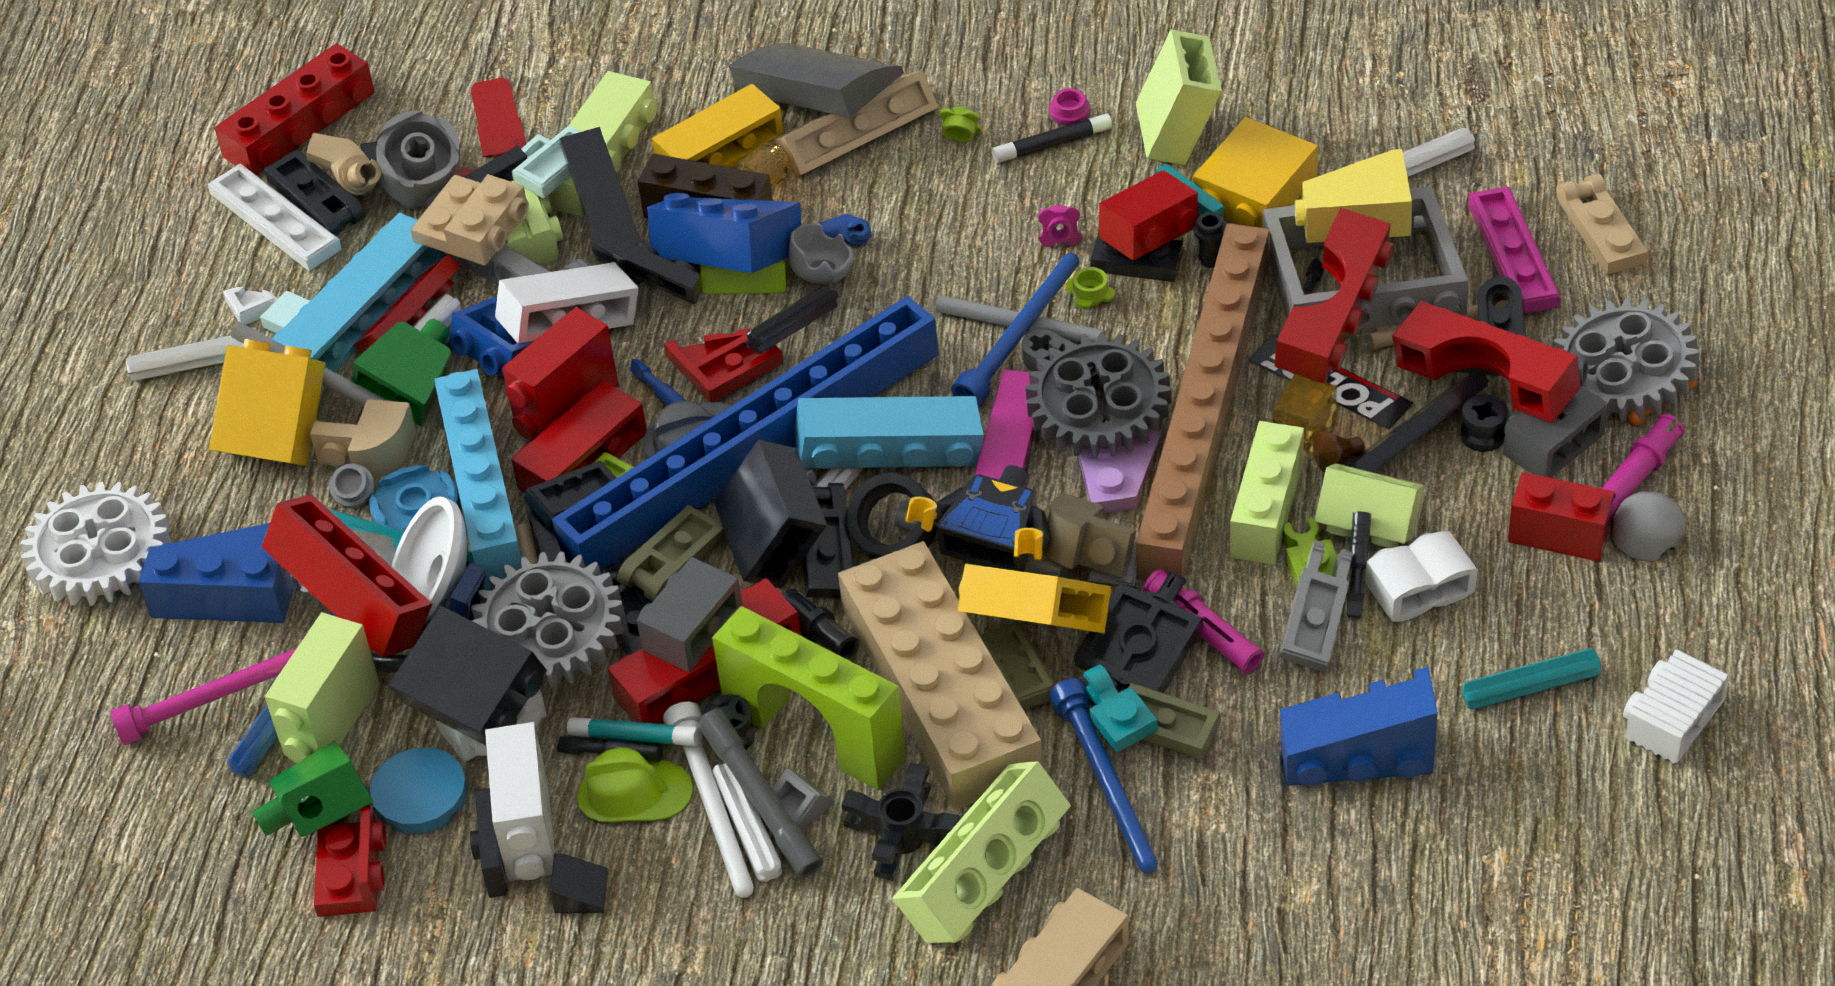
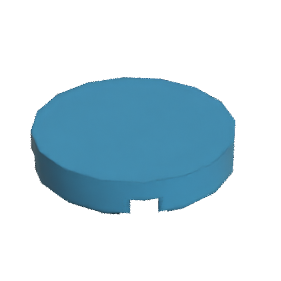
M421 465L400 468L385 476L378 483L379 489L374 495L372 492L369 499L373 522L402 531L406 530L419 509L435 497L450 499L460 509L457 486L449 474L440 469L439 473L429 471L428 466Z
M412 748L395 754L379 767L372 778L369 793L373 800L372 803L376 816L380 821H385L393 826V830L404 834H424L442 828L451 821L450 816L457 809H459V812L466 803L468 786L461 764L450 753L436 748Z

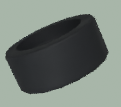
M895 472L878 474L863 482L852 495L847 509V528L854 543L874 559L922 541L929 548L934 541L937 533L936 525L932 527L931 531L927 532L921 528L922 522L916 521L914 529L905 539L891 545L878 542L872 537L868 529V519L872 508L880 499L891 493H901L910 498L926 497L933 500L932 496L909 476Z

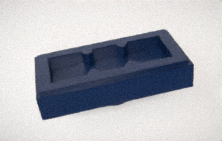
M470 563L455 590L448 597L444 607L471 621L475 620L471 607L472 605L481 604L478 592L479 590H484L485 569Z

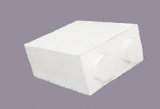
M534 722L485 729L492 821L508 881L534 880L540 876L552 875L555 849L549 786Z

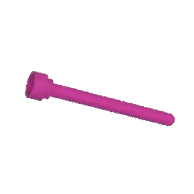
M296 649L143 709L140 705L131 707L130 704L112 710L111 717L121 742L126 746L143 739L142 734L149 732V726L278 676Z

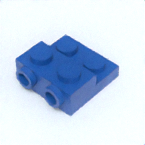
M497 296L452 313L449 343L453 351L459 356L468 355L470 358L480 362L482 369L488 375L497 374L504 378L502 367L534 342L518 344L495 318Z

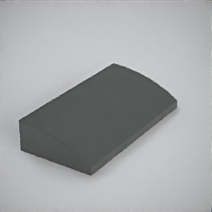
M790 43L761 47L729 65L738 91L750 84H754L773 101L846 117H852L904 73L902 66Z

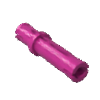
M1670 414L1661 415L1645 437H1639L1631 445L1630 455L1602 487V489L1614 491L1611 521L1614 519V515L1623 500L1634 493L1651 471L1658 470L1665 463L1666 453L1684 435L1685 428L1681 421L1671 431L1667 432V428L1676 417Z
M1163 569L1154 571L1146 580L1143 591L1158 592L1168 576L1167 572ZM1182 587L1174 602L1181 609L1202 617L1204 628L1199 636L1235 664L1245 675L1252 673L1261 664L1265 655L1264 651L1207 607L1199 593L1195 590L1187 591Z

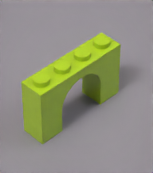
M740 606L712 637L722 695L733 694L746 699L750 705L753 725L763 729L790 699L789 689L813 704L829 723L835 736L840 771L879 791L906 759L898 685L743 606Z

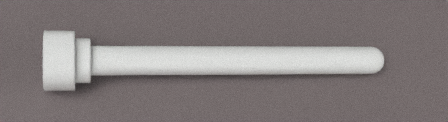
M681 702L671 706L664 713L663 721L665 725L698 727L697 723L702 717V713L696 703ZM701 742L698 747L682 745L733 889L737 896L747 898L753 893L754 886L703 744Z

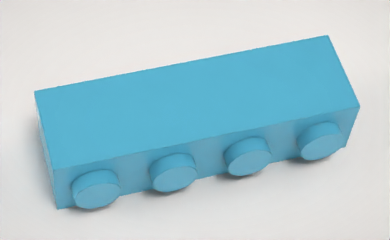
M976 396L798 398L794 427L797 451L804 469L977 466L984 436Z

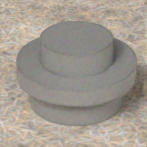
M351 463L339 467L330 479L329 489L332 497L338 504L347 508H355L365 504L370 499L375 489V481L366 467Z

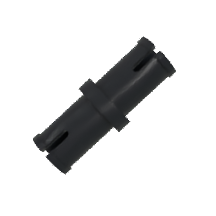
M790 589L783 594L784 598L798 612L802 637L818 643L821 647L847 660L855 655L859 647L858 638L848 633L835 622V616L832 612L824 607L818 608L797 589Z

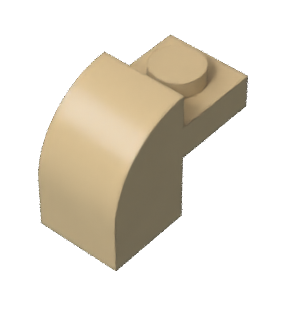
M367 399L357 425L315 421L310 437L318 464L343 466L351 463L360 464L370 471L374 479L390 474L404 463L411 451L417 431L410 403Z

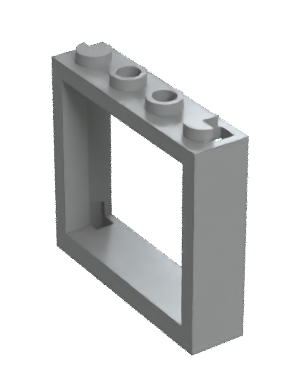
M1432 187L1410 189L1412 199L1411 234L1427 233L1443 276L1379 284L1372 301H1363L1360 308L1363 310V317L1358 330L1402 324L1420 301L1449 309L1463 316L1467 315L1468 279ZM1295 205L1263 209V228L1269 229V263L1287 318L1292 307L1314 306L1332 298L1339 290L1304 295L1289 251L1324 246L1325 242L1306 243L1304 226H1296Z

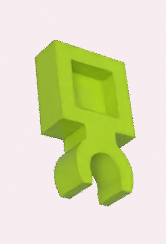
M1313 517L1307 518V533L1304 534L1294 532L1290 522L1284 523L1283 540L1287 547L1286 563L1296 588L1300 574L1306 565L1313 541H1319V524L1314 521ZM1331 539L1319 541L1325 544V553L1318 572L1333 576L1337 553Z

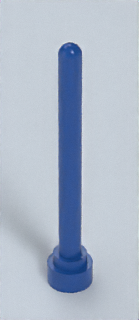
M1075 253L1064 255L976 369L972 368L960 374L951 386L953 396H976L978 408L983 404L990 394L989 387L991 386L990 379L1078 267L1079 257Z
M1077 678L1064 680L1054 686L1049 693V699L1059 717L1072 723L1140 871L1146 874L1153 873L1158 866L1157 859L1090 719L1089 712L1092 700L1085 690L1086 685L1081 679Z

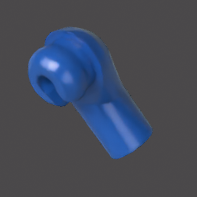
M844 214L819 223L822 225L826 236L834 238L838 234H842L844 242L850 245H863L871 238L872 232L868 221L853 215Z

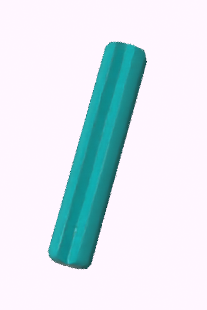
M1588 648L1466 681L1462 684L1463 700L1467 707L1473 710L1587 679L1600 674L1601 661L1595 649Z

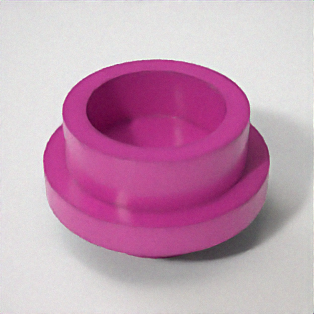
M1072 88L1063 89L1054 95L1049 105V114L1056 123L1066 126L1086 120L1090 115V103L1080 90Z

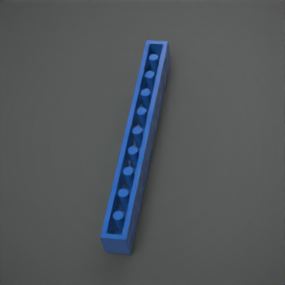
M909 296L904 297L552 518L554 532L560 550L565 554L567 563H571L575 557L582 555L585 568L597 562L600 571L646 543L686 506L690 505L695 509H699L718 497L758 440L793 448L796 447L794 427L798 398L874 397L937 357L939 354L935 318Z

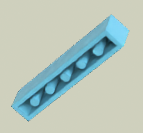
M399 212L272 339L284 346L312 350L311 359L326 362L325 367L336 372L357 351L353 344L430 265L445 257V253L413 242L410 230L418 220Z
M474 369L434 378L474 563L485 569L484 590L492 589L489 580L491 576L500 579L507 577L504 569L505 565L513 567L516 571L521 569L522 565L521 553L478 370Z

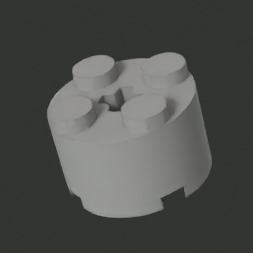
M411 110L392 117L384 124L376 146L377 163L381 170L379 180L384 190L393 199L400 202L403 207L416 209L420 206H425L427 198L442 190L454 174L460 176L459 138L453 126L446 119L436 114L434 117L422 114V111Z

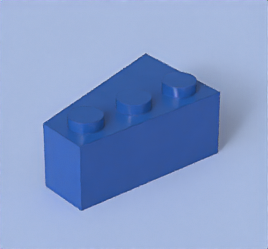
M672 193L665 195L664 201L647 207L650 247L654 248L660 257L747 273H754L788 258L791 232L802 225L800 202L690 198L685 193Z
M270 523L150 547L138 583L151 618L284 623L297 579L281 567L262 548Z
M1429 666L1414 670L1415 679L1386 687L1383 679L1369 683L1370 692L1342 699L1338 692L1280 709L1279 741L1286 785L1304 784L1313 786L1325 782L1349 780L1362 782L1373 778L1397 776L1409 778L1421 774H1433L1438 712Z

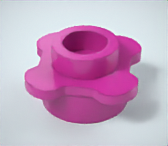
M1055 205L1043 209L1038 215L1043 231L1039 235L1040 243L1045 247H1052L1056 243H1067L1070 246L1079 243L1081 240V233L1077 230V221L1081 217L1079 210L1073 206L1067 207L1064 205ZM1058 224H1062L1064 227L1063 229L1058 230L1056 229V226Z

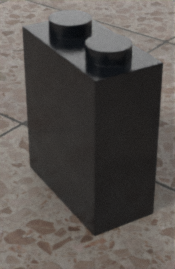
M758 440L714 503L744 582L756 584L767 578L775 588L782 589L827 526L797 449Z
M440 606L388 686L404 704L486 746L485 729L516 725L517 716L528 699L539 691L547 669L531 650Z

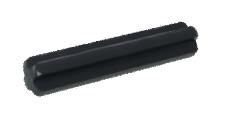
M827 285L821 286L747 332L748 340L745 341L746 347L748 349L752 348L756 354H762L836 308V299L839 297L837 291H832Z

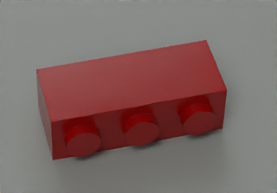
M603 380L592 391L584 394L560 418L552 421L546 430L528 445L523 446L511 458L517 488L522 492H526L527 488L594 463L604 452L619 459L646 434L647 427L642 403Z

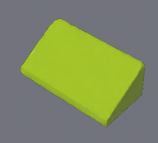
M786 258L754 273L700 265L702 292L704 294L783 293L787 288L789 259Z

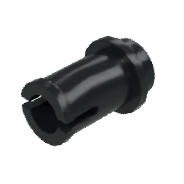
M1206 212L1200 215L1193 227L1194 235L1198 238V260L1201 261L1202 266L1208 268L1215 267L1227 224L1222 216L1215 212Z

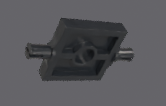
M1170 571L1158 592L1139 591L1119 583L1109 600L1105 633L1088 632L1073 656L1075 665L1088 671L1101 664L1110 675L1118 692L1119 690L1127 689L1130 683L1164 693L1204 628L1202 617L1181 609L1174 602L1182 587L1186 584V579L1181 574L1177 573L1176 576L1174 571Z

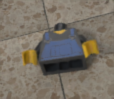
M1010 465L1005 467L999 480L981 474L975 475L965 487L958 488L937 502L926 497H913L909 501L905 521L908 523L913 521L922 522L921 528L927 532L931 531L932 527L936 525L940 554L984 567L1024 572L1028 555H1034V559L1041 560L1042 551L1051 543L1046 514L1041 508L1037 507L1036 493L1031 488H1027L1030 476L1024 469L1018 466Z

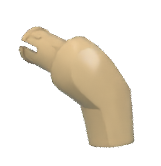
M317 133L312 134L307 149L308 161L332 171L337 183L351 194L363 195L371 191L381 177V170L375 160L371 159L370 161L359 146L350 139Z

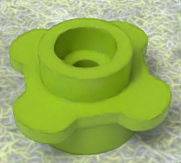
M956 106L951 109L944 108L940 110L939 117L944 121L941 126L942 134L947 139L955 142H969L973 140L974 135L981 133L982 126L977 123L980 116L971 109Z
M1087 267L1080 269L1073 278L1066 282V290L1073 293L1076 298L1075 305L1080 309H1089L1101 304L1102 301L1111 302L1115 298V289L1108 286L1107 275L1099 268Z

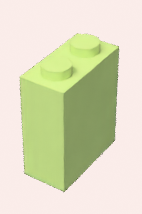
M1170 30L1136 101L1147 159H1153L1162 163L1169 162L1186 165L1222 93L1210 37Z
M321 612L264 696L283 754L290 760L298 763L334 740L340 746L380 685L362 624Z

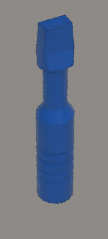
M632 359L630 371L639 381L648 384L654 390L655 396L664 405L668 406L674 402L686 401L669 384L661 383L651 373V369L639 359Z

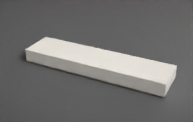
M241 163L208 184L210 194L308 271L342 250L339 238Z

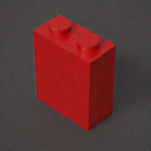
M578 307L572 309L502 367L506 384L505 393L509 399L513 415L512 424L516 431L526 439L532 438L534 440L548 428L552 421L560 418L584 394L592 391L603 380L616 388L619 387L608 325Z

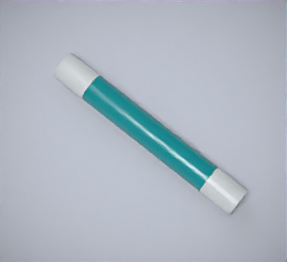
M571 717L567 723L568 734L576 737L697 747L701 744L703 737L699 727L578 717Z

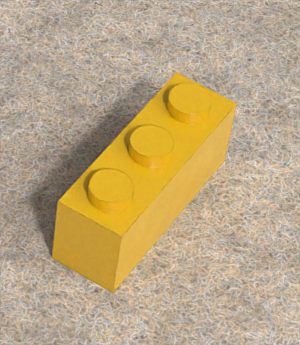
M750 84L653 137L654 154L732 168L770 147L769 140L784 134L781 108L754 84Z

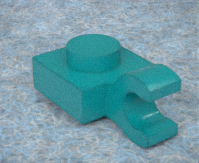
M1101 664L1084 672V677L1090 683V685L1085 687V690L1091 700L1097 704L1090 708L1091 720L1116 753L1158 731L1157 719L1131 686L1118 693L1110 675Z

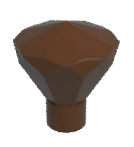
M1329 431L1318 432L1313 441V455L1316 464L1324 473L1326 467L1335 463L1343 465L1349 457L1360 455L1365 449L1364 442L1360 437L1345 439Z

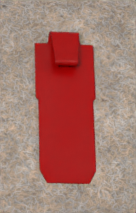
M502 77L474 83L471 88V95L478 121L477 131L483 157L493 155L494 158H497L516 146L522 149L526 145L521 119L517 115L510 82Z

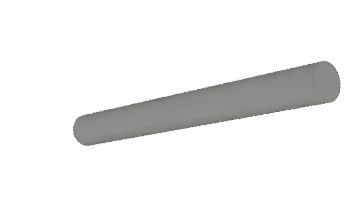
M939 295L936 302V312L1009 327L1020 313ZM1041 316L1037 318L1028 330V332L1037 329H1048L1064 339L1081 343L1082 334H1086L1091 342H1096L1100 332L1105 333V330Z
M238 322L232 331L231 337L243 344L244 339L270 343V352L284 354V345L241 322ZM325 367L322 386L363 408L367 399L388 401Z

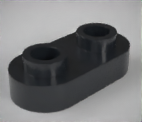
M1494 277L1487 280L1480 287L1477 294L1479 321H1484L1491 326L1517 335L1526 336L1524 299L1519 285L1508 277ZM1499 301L1509 302L1503 308L1495 307Z

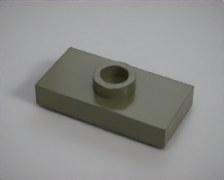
M1018 621L979 635L1023 710L1050 701L1049 693L1056 685Z

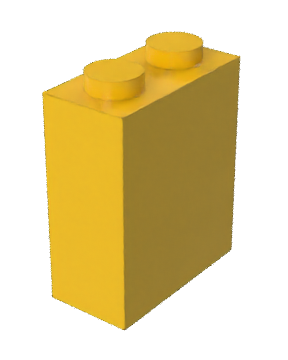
M1244 117L1193 175V183L1224 205L1223 219L1237 225L1263 228V209L1292 206L1295 200L1303 193L1302 182L1317 177L1318 145Z
M244 339L243 347L227 345L209 450L308 466L312 445L310 432L316 421L326 362L311 359L312 350L285 346L284 354L270 352V343Z
M965 564L963 579L959 586L960 599L958 611L1105 633L1112 586L1057 576Z

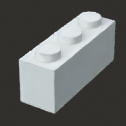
M615 262L499 280L495 318L518 344L535 341L575 307L607 324L608 329L633 325L639 288Z

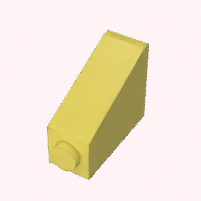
M1393 149L1302 182L1303 199L1295 200L1296 226H1304L1306 243L1325 242L1340 208L1390 223L1389 237L1411 236L1412 199L1402 149Z

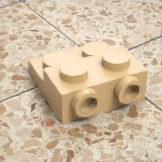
M454 174L411 228L413 242L486 266L493 255L503 248L507 237L517 224L522 223L527 216L529 203L526 199L524 186L489 174L486 175L481 183Z

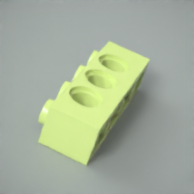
M1038 761L1008 764L894 895L893 901L926 943H956L964 939L974 927L973 921L982 910L995 903L1003 893L1002 887L1010 877L1029 864L1032 859L1031 853L1038 844L1057 831L1060 826L1059 820L1071 807L1070 803Z

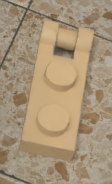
M1599 173L1586 176L1584 182L1574 184L1572 181L1557 185L1556 193L1561 207L1606 275L1647 264V249L1607 192L1605 181ZM1586 198L1590 200V202L1584 204L1581 201Z

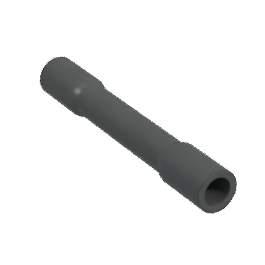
M713 709L704 714L699 719L697 726L717 756L726 763L775 837L776 845L798 878H806L815 873L823 865L822 858L802 828L796 825L746 751L743 740L722 709Z

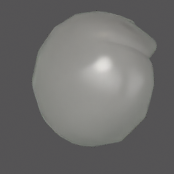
M819 223L800 225L791 232L789 265L795 275L804 281L820 285L839 282L852 270L853 250L844 242L842 234H838L834 238L826 236L822 225Z
M1643 491L1627 497L1620 504L1614 515L1610 536L1616 547L1630 557L1649 562L1657 561L1667 549L1672 547L1673 550H1677L1681 540L1684 538L1687 518L1679 504L1667 495L1655 491Z

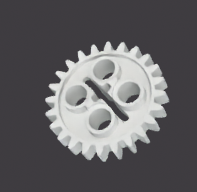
M99 482L94 492H88L87 488L81 485L78 496L73 497L65 491L62 493L64 502L60 505L51 501L47 502L49 514L35 513L34 518L37 526H27L25 528L28 539L21 541L24 551L21 558L32 584H38L42 594L51 591L54 601L57 602L67 595L71 605H76L81 597L84 596L87 597L89 605L92 606L95 604L98 595L104 594L108 602L113 601L114 591L119 589L124 594L130 595L131 589L129 584L139 582L150 547L171 543L168 533L171 531L161 504L159 502L154 503L149 492L140 495L138 487L135 485L125 493L121 482H117L111 490H106L103 482Z

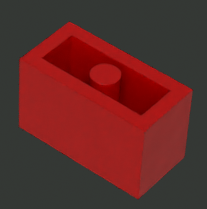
M1162 170L1099 203V238L1134 261L1193 230L1194 223L1198 219V192L1165 170Z
M1522 472L1511 505L1508 542L1600 562L1610 529L1614 491Z

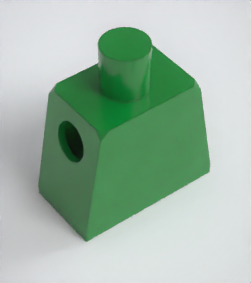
M429 319L420 331L406 322H397L353 362L351 381L388 401L410 403L414 423L422 426L438 396L434 378L447 376L449 373L452 351L444 345V342L450 336L449 329L436 319Z
M334 740L274 777L269 784L277 797L251 812L266 837L292 823L299 835L303 837L372 803L373 800L351 760Z

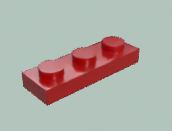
M450 254L430 265L353 346L362 354L397 322H406L411 326L415 324L428 311L424 304L431 297L437 300L451 288L454 283L449 278L461 266Z

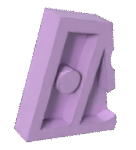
M1162 426L1160 431L1148 429L1149 441L1147 443L1137 438L1133 439V451L1131 452L1123 445L1116 446L1117 452L1114 457L1108 453L1106 448L1100 449L1097 458H1093L1090 448H1084L1078 458L1088 501L1104 505V513L1137 509L1143 494V484L1148 480L1153 468V457L1157 447L1160 448L1163 442Z

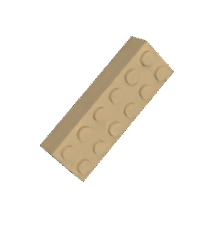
M924 541L838 573L842 609L878 674L899 686L902 717L954 810L975 803L1008 764L1038 761L1043 767L1040 737L966 612L958 611L959 600Z

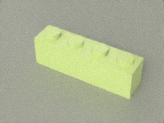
M607 71L569 124L581 132L600 126L616 173L625 155L636 146L639 135L646 125L651 123L656 116L657 101L653 97L651 81ZM571 177L548 195L552 209L580 217L584 216V211Z

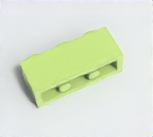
M1259 421L1230 520V558L1276 565L1284 536V523L1288 522L1303 467L1304 428Z

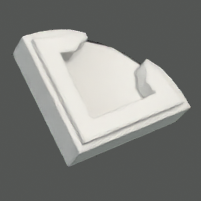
M236 287L223 291L226 303L239 322L245 325L259 320L260 316L277 300L272 293L266 290H262L261 293L245 291L244 287Z

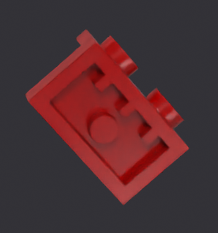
M366 805L361 808L360 822L332 824L318 830L314 908L317 917L374 912L377 909V891L385 890V871L383 862L378 861L379 851H386L387 836L385 824L383 821H376L372 805Z

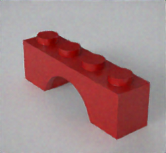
M1340 208L1325 239L1322 267L1334 276L1341 288L1332 298L1323 303L1307 307H1292L1276 342L1274 367L1324 384L1332 368L1340 369L1348 348V344L1344 342L1348 334L1355 336L1360 327L1363 317V310L1360 308L1363 301L1371 302L1375 295L1379 282V277L1376 276L1379 267L1386 269L1391 260L1394 243L1388 242L1390 223Z
M1420 301L1392 335L1397 367L1432 380H1437L1453 371L1467 368H1480L1496 372L1509 381L1513 409L1550 423L1556 420L1581 388L1577 355Z

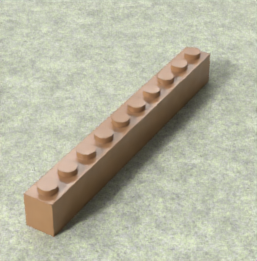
M1226 224L1136 541L1137 580L1146 581L1158 569H1163L1167 574L1170 571H1174L1176 576L1179 573L1185 578L1269 267V229Z

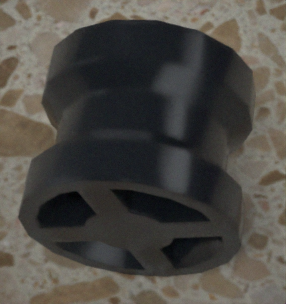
M1486 394L1469 398L1462 408L1463 422L1460 430L1462 442L1474 451L1489 452L1498 449L1505 439L1503 430L1508 417L1506 404L1501 399Z
M733 694L720 695L712 699L706 705L703 714L713 709H722L732 726L736 725L734 729L743 740L744 747L747 750L755 738L749 703L739 695Z

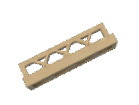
M923 70L897 78L852 117L825 113L769 140L768 143L772 152L785 151L795 176H799L939 106Z

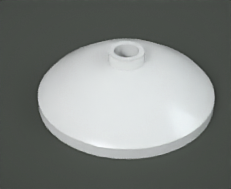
M435 497L429 500L415 514L400 540L391 565L432 603L425 624L433 618L440 606H445L448 597L455 590L467 569L468 548L464 518L458 505L444 497Z

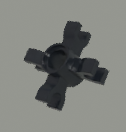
M910 762L902 789L887 792L880 801L852 790H848L841 804L842 811H847L844 827L855 830L872 829L881 832V838L878 840L872 853V860L878 862L874 869V877L894 881L902 854L916 851L924 842L937 847L960 821L959 815L951 813L933 814L923 811L922 805L926 802L931 791V783L926 782L929 775L928 766Z

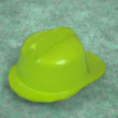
M616 747L606 750L597 756L593 762L586 765V777L580 784L577 800L579 809L585 816L599 823L658 821L669 819L682 812L690 803L694 789L691 777L681 766L666 760H661L660 762L646 761L635 750Z

